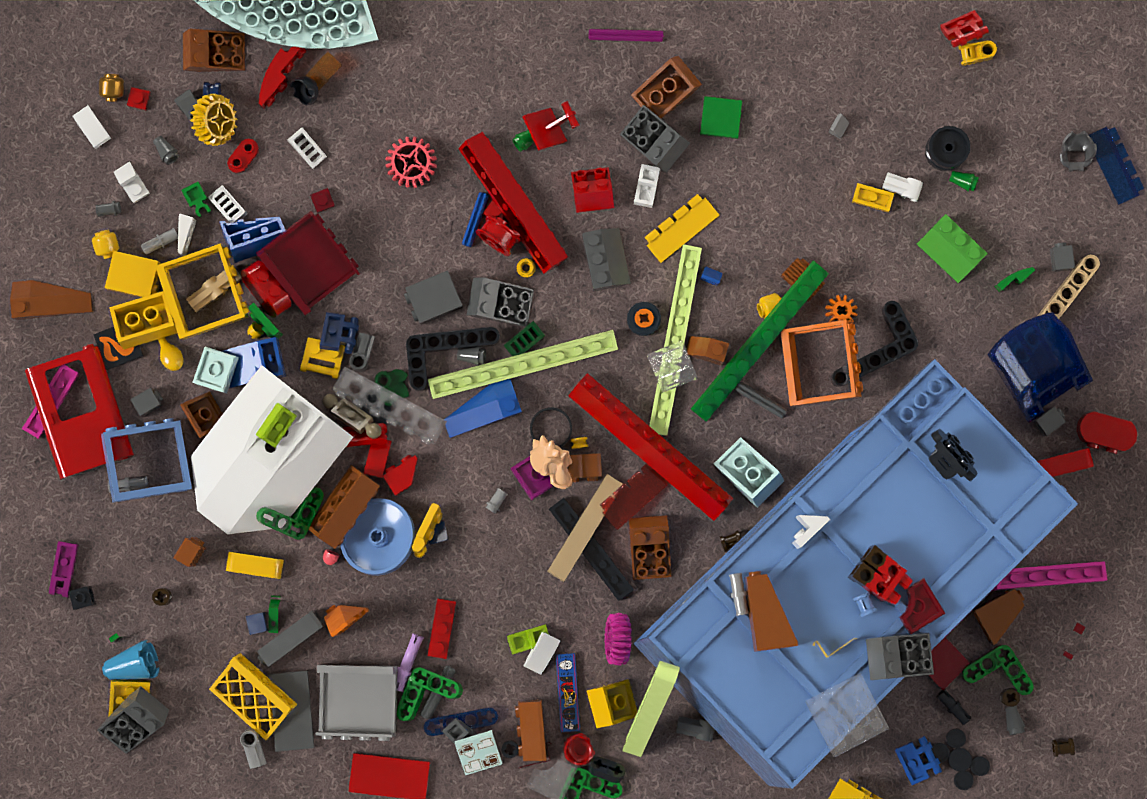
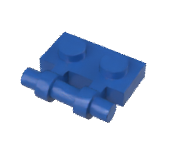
M925 736L918 739L921 744L920 747L916 748L912 741L895 749L911 785L928 779L930 777L928 769L932 768L935 774L942 772L939 766L940 761L938 758H935L931 749L933 747ZM923 752L929 761L925 764L919 755Z

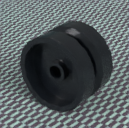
M944 126L937 129L928 139L925 146V156L928 163L940 171L957 169L968 158L970 153V140L967 134L955 126Z

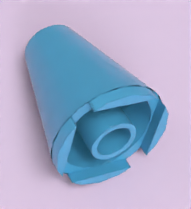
M148 640L141 641L105 661L102 667L104 676L110 680L152 679L157 677L159 667L156 668L155 661L159 660L151 642L146 643Z

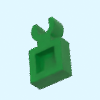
M199 182L181 190L191 208L196 206L195 212L199 218L202 217L200 214L202 208H206L207 212L211 213L210 207L203 203L208 198Z

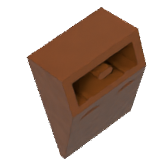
M188 29L183 33V71H245V33Z
M667 515L629 518L633 580L671 577Z

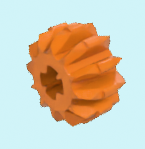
M836 295V301L830 299L829 302L832 306L826 305L825 309L831 311L826 313L825 316L833 317L829 322H834V320H852L853 323L854 320L851 317H857L858 315L856 312H852V310L858 308L857 305L852 307L850 305L854 300L851 299L849 302H846L847 295L843 296L842 301L839 295ZM837 307H839L840 309L844 307L846 309L844 311L846 315H839L837 313L839 311Z

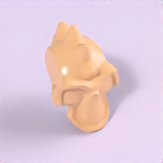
M543 435L540 441L534 439L533 450L530 451V462L534 470L543 476L550 475V482L556 488L566 489L572 486V478L567 469L572 464L569 451L562 450L559 446L555 445L553 440L548 442Z

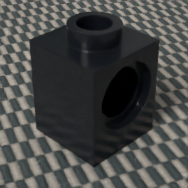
M92 586L68 591L73 610L96 605Z

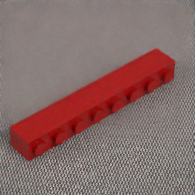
M483 131L467 139L458 149L511 227L521 235L520 240L541 271L545 274L559 266L568 258L564 248L558 243L553 232L545 224L544 219L539 215L533 203L528 199L522 187L504 164L501 156L491 145L490 140Z

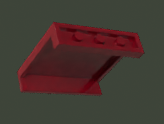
M312 211L256 253L305 316L311 312L310 308L343 282L355 273L357 275L360 274L357 270L359 265L353 258L348 259L345 255L348 251L342 243L337 244L334 241V238H336L335 234L330 228L326 230L322 225L325 221L318 213L314 215Z

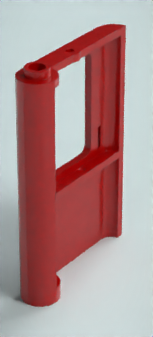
M94 344L82 347L83 350L25 370L60 480L106 464L101 434L106 432L105 429L117 427V430L125 429L99 347H94ZM80 360L96 404V410L61 421L46 378V371ZM128 435L110 438L114 461L134 456Z

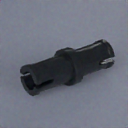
M946 689L938 693L939 695L936 697L962 725L970 721L972 717Z

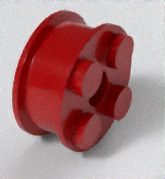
M486 216L485 224L481 229L476 230V234L499 253L510 256V250L515 243H520L521 235L516 230L508 228L506 226L507 223L502 218L497 217L495 219L492 216Z

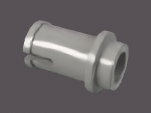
M497 488L490 502L486 503V508L496 514L497 511H500L499 507L508 494Z

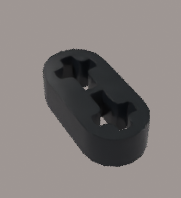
M598 756L592 758L588 766V770L592 775L613 783L621 782L625 775V768L621 764Z

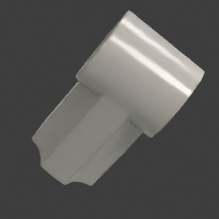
M252 728L245 730L240 737L250 769L267 763L260 743V736ZM246 734H252L255 737V741L253 743L247 742L245 739Z

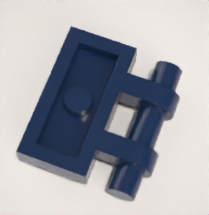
M326 312L320 349L339 352L340 345H344L345 353L351 354L356 346L355 335L359 330L358 318L352 317L350 322H345V315ZM343 330L348 331L347 337L342 336Z

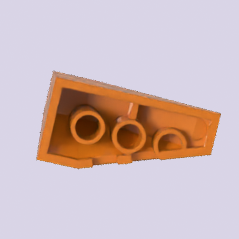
M331 606L325 611L327 615L324 617L330 635L335 637L342 634L370 610L366 607Z

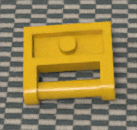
M308 337L300 371H312L338 379L345 346L340 345L339 352L320 349L321 340ZM314 358L335 363L334 368L311 364L309 359Z

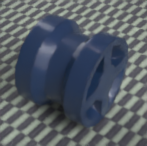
M204 82L203 96L210 94L221 95V83L210 84L209 82Z

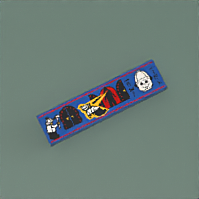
M575 653L556 654L561 732L580 731Z

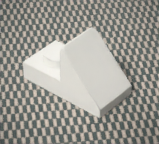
M130 162L114 171L119 184L124 188L134 204L150 194Z
M796 516V519L806 530L802 528L794 535L796 540L792 544L797 549L801 548L830 520L828 516Z

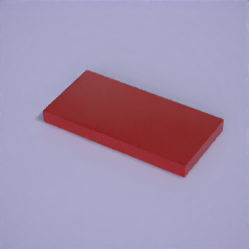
M353 753L348 792L404 799H426L430 762Z

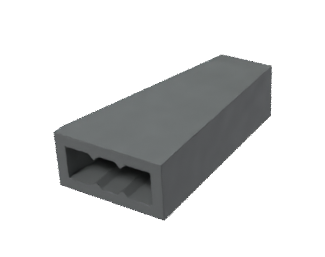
M312 610L259 649L257 657L263 665L270 667L327 625L318 612Z

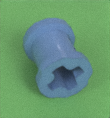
M870 591L853 598V601L857 602L860 609V617L878 610L870 599Z

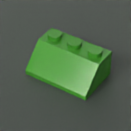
M946 214L917 243L957 283L988 254Z

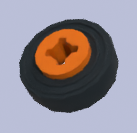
M639 302L630 308L627 314V323L633 333L639 336H648L658 330L661 324V315L655 305L649 302Z

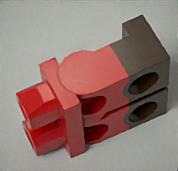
M876 545L868 548L860 559L861 562L855 566L847 577L853 582L858 583L868 592L870 591L880 601H887L893 605H896L901 598V595L894 591L897 584L905 590L913 582L906 574L907 570Z

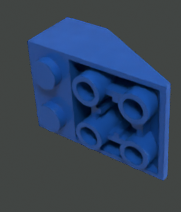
M276 337L222 351L239 357L229 388L246 385L261 366L265 367L277 378L286 377L279 339Z

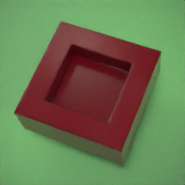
M328 188L310 195L317 213L335 206Z

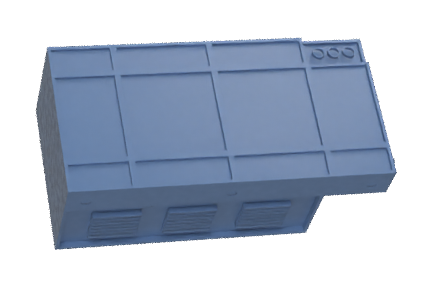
M934 359L873 418L846 436L633 644L656 668L659 661L680 667L674 687L768 786L793 789L904 678L870 680L866 639L909 635L899 618L905 612L908 605V595L906 589L904 590L898 584L894 591L900 594L901 598L896 605L887 601H880L870 594V599L878 610L860 617V609L857 602L853 601V598L868 591L847 577L855 566L861 562L860 559L868 548L876 545L901 567L906 569V574L913 580L910 586L922 578L926 580L945 614L913 634L929 633L932 650L1078 503L1066 492V488L1057 483L966 387L962 388ZM941 429L945 434L949 432L951 435H955L959 439L960 446L964 451L967 450L971 453L975 462L973 467L978 473L971 482L964 476L960 477L958 474L946 480L930 463L928 458L936 449L934 447L936 442L931 436L934 431ZM796 516H828L830 520L801 548L797 549L792 544L796 540L794 535L802 528L806 530L796 519ZM761 571V575H768L798 641V646L754 652L749 614L736 616L734 599L731 598L730 574L742 573L743 584L744 578L749 576V572ZM850 640H852L850 643H848L847 645H845L844 647H842L841 649H839L838 651H836L838 648H840L841 646H843L844 644H846L847 642H849ZM815 641H818V642H819V644L821 645V647L823 648V650L825 651V653L827 654V656L830 655L831 653H833L834 651H836V652H835L834 654H832L831 656H829V657L826 658L825 655L823 654V652L821 651V649L819 648V646L817 645V643H816Z

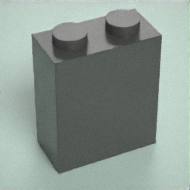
M448 270L405 288L407 291L404 294L408 304L412 303L414 308L411 311L415 322L419 321L421 325L463 308Z

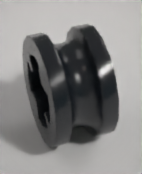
M512 740L504 742L501 748L502 754L506 758H514L519 750L517 743ZM507 744L515 746L514 754L509 755V752H505Z

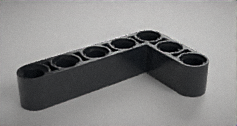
M888 301L882 307V315L895 341L857 359L862 368L859 378L913 352L918 347V340L900 304L896 301ZM888 305L895 307L896 313L894 315L888 314L886 310ZM897 322H901L904 325L903 332L896 330L895 324ZM906 339L912 341V349L905 348L904 341ZM888 348H893L896 351L894 358L887 355ZM871 356L878 358V366L870 364ZM848 364L832 373L831 383L834 386L842 387L850 383ZM837 373L844 375L845 380L843 383L836 381L835 375Z
M494 327L410 336L406 341L411 387L416 391H423L428 386L425 353L494 346L500 341L499 331ZM489 332H495L497 338L495 341L490 342L486 339V335ZM476 334L478 336L477 342L469 343L467 341L468 335ZM451 336H457L459 339L458 343L454 346L448 343V339ZM431 338L439 339L440 342L437 347L429 345ZM417 339L420 341L418 349L410 347L412 340ZM419 358L422 360L420 368L412 367L414 359ZM421 377L424 379L422 387L414 386L416 378Z

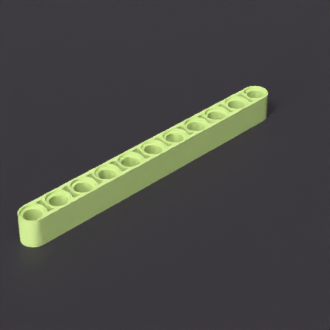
M659 661L626 737L623 752L639 757L642 756L674 687L680 667Z

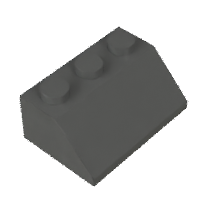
M619 228L600 229L582 233L593 292L631 284Z

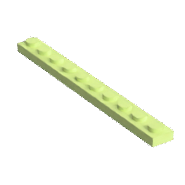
M683 245L649 425L659 435L667 436L701 256L702 248L689 245Z
M610 330L430 378L428 383L432 397L435 399L618 350L614 331Z

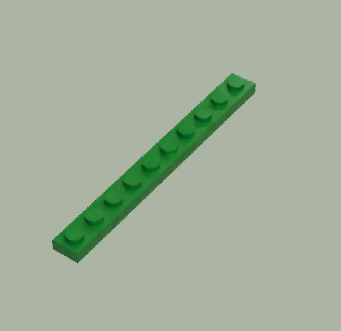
M815 261L811 262L691 407L694 413L704 421H708L829 273Z

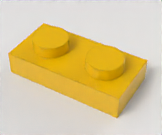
M857 183L852 203L889 212L894 193Z

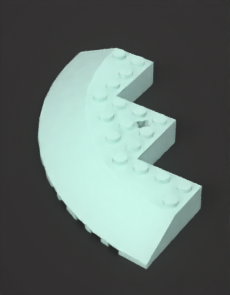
M193 0L212 16L229 26L255 38L280 45L299 48L331 49L356 46L378 40L366 0Z

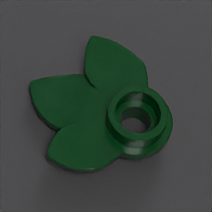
M395 369L391 372L381 371L375 376L374 383L378 388V397L383 404L390 407L394 398H406L409 396L408 388L403 383L408 376L407 373ZM381 378H387L388 382L381 384Z

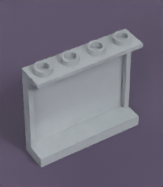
M317 665V673H320L319 732H316V735L322 736V739H333V736H341V740H352V736L359 737V740H371V737H378V741H390V737L396 736L397 666Z

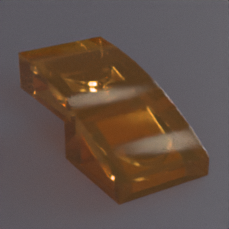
M327 52L306 76L315 80L318 90H320L342 67V64Z

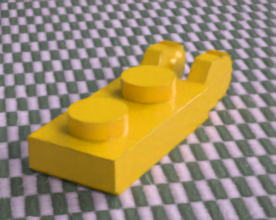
M431 504L412 544V550L417 558L424 557L427 552L426 544L428 540L433 538L434 528L442 519V512L438 504Z

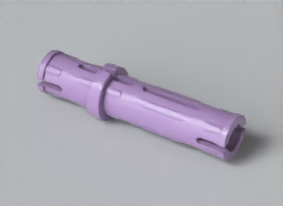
M412 633L401 665L397 667V690L401 692L404 690L408 676L412 673L411 668L424 637L418 636L415 633Z

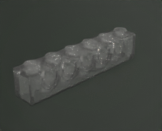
M344 367L332 389L338 397L342 399L348 398L352 400L353 405L369 409V413L373 416L386 418V422L395 427L399 425L404 428L403 431L405 433L421 437L420 440L428 445L436 443L447 422ZM357 385L360 389L359 393H352L350 386ZM374 394L377 399L376 402H369L367 395ZM385 403L393 405L394 409L392 412H387L384 409ZM402 412L409 413V421H404L401 418ZM419 421H424L427 424L426 430H421L418 427Z

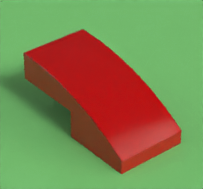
M387 440L385 445L371 444L364 474L383 478L392 441Z

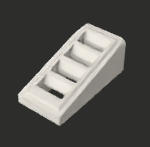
M302 127L287 139L312 169L327 157ZM303 135L305 138L296 144L294 141ZM308 140L310 144L301 150L300 146ZM313 146L315 149L306 156L305 152ZM318 152L320 155L311 162L310 158Z
M223 185L208 197L230 223L237 222V220H241L248 214ZM224 192L225 195L216 201L215 198ZM226 198H229L230 200L221 207L220 204ZM233 203L234 206L225 212L224 210ZM238 208L239 211L230 217L229 215Z
M179 214L178 253L185 256L196 220L193 217Z

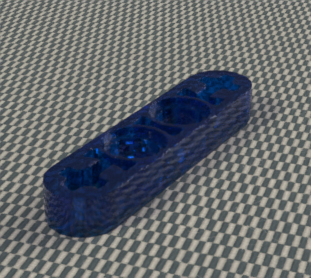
M488 707L435 717L425 722L424 731L429 736L442 735L444 733L441 731V727L436 728L434 733L427 729L430 722L437 725L440 724L439 720L443 719V727L445 728L446 721L449 718H458L466 724L465 717L469 714L476 717V723L468 725L471 729L489 726L497 722L498 713L494 708ZM487 711L495 714L491 722L488 719H482L483 724H479L478 712H481V716L487 715Z

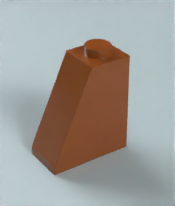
M690 336L685 355L721 366L725 360L729 343L713 338Z
M1015 588L972 610L991 645H995L1025 606L1022 602L1024 601L1022 593L1019 590L1016 591Z

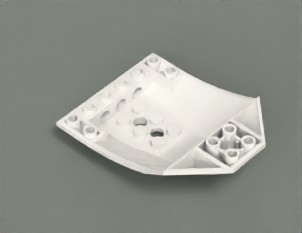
M261 366L191 456L197 511L227 534L272 529L258 522L256 518L258 510L262 507H268L291 517L352 440L353 436L265 367ZM276 403H279L296 414L297 417L288 428V435L282 437L274 452L269 453L265 449L267 442L256 436V433ZM264 514V518H267L271 521L273 520V517L269 516L268 514ZM285 518L279 520V528H282L285 525Z

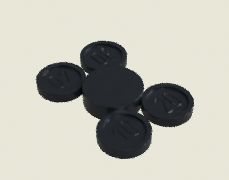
M952 729L947 733L946 741L949 746L955 749L949 752V748L943 743H936L931 749L935 758H938L940 763L948 759L950 767L959 771L954 776L955 786L960 790H968L972 787L974 780L973 776L965 770L970 767L975 775L984 776L988 773L990 764L982 756L972 759L971 754L966 749L960 748L965 744L966 736L962 730Z

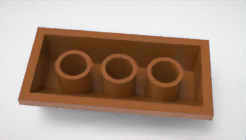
M351 465L315 515L309 530L316 537L336 549L337 546L343 543L348 530L355 526L358 516L366 510L370 499L376 496L380 485Z

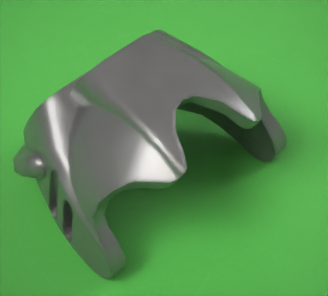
M1071 131L1064 138L1061 147L1062 153H1060L1062 165L1069 168V172H1073V170L1084 171V167H1087L1092 162L1097 152V144L1093 142L1085 131L1079 134ZM1067 151H1083L1085 153V161L1069 162Z

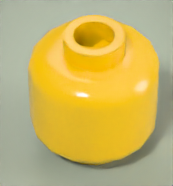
M109 229L94 233L95 236L92 238V244L95 254L103 256L104 259L111 258L113 251L119 250L116 234L110 232Z
M777 293L761 297L757 304L759 316L765 319L782 298Z

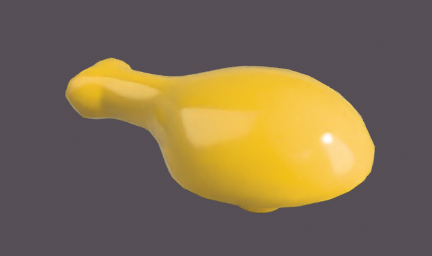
M165 337L157 339L161 346L160 360L162 364L171 371L179 370L183 365V355L180 349L168 343Z

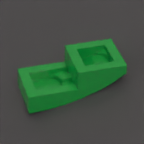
M1031 267L1017 271L994 287L1000 292L1013 280L1019 285L1035 269Z

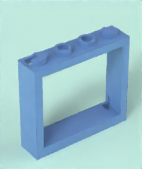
M174 418L165 419L160 424L150 421L145 422L144 426L137 427L136 424L126 425L125 429L117 430V427L105 429L106 432L101 434L113 503L192 489L180 421H175ZM174 428L183 482L119 493L110 438Z

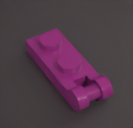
M58 541L49 587L50 595L61 594L62 597L69 598L68 591L71 590L79 544ZM58 581H64V586H58Z

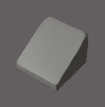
M841 113L838 114L828 132L841 139L849 125V121Z

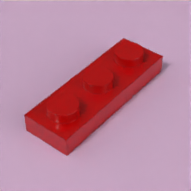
M437 599L427 656L447 659L456 608L455 601Z

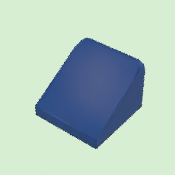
M705 267L700 279L717 286L720 283L722 273Z

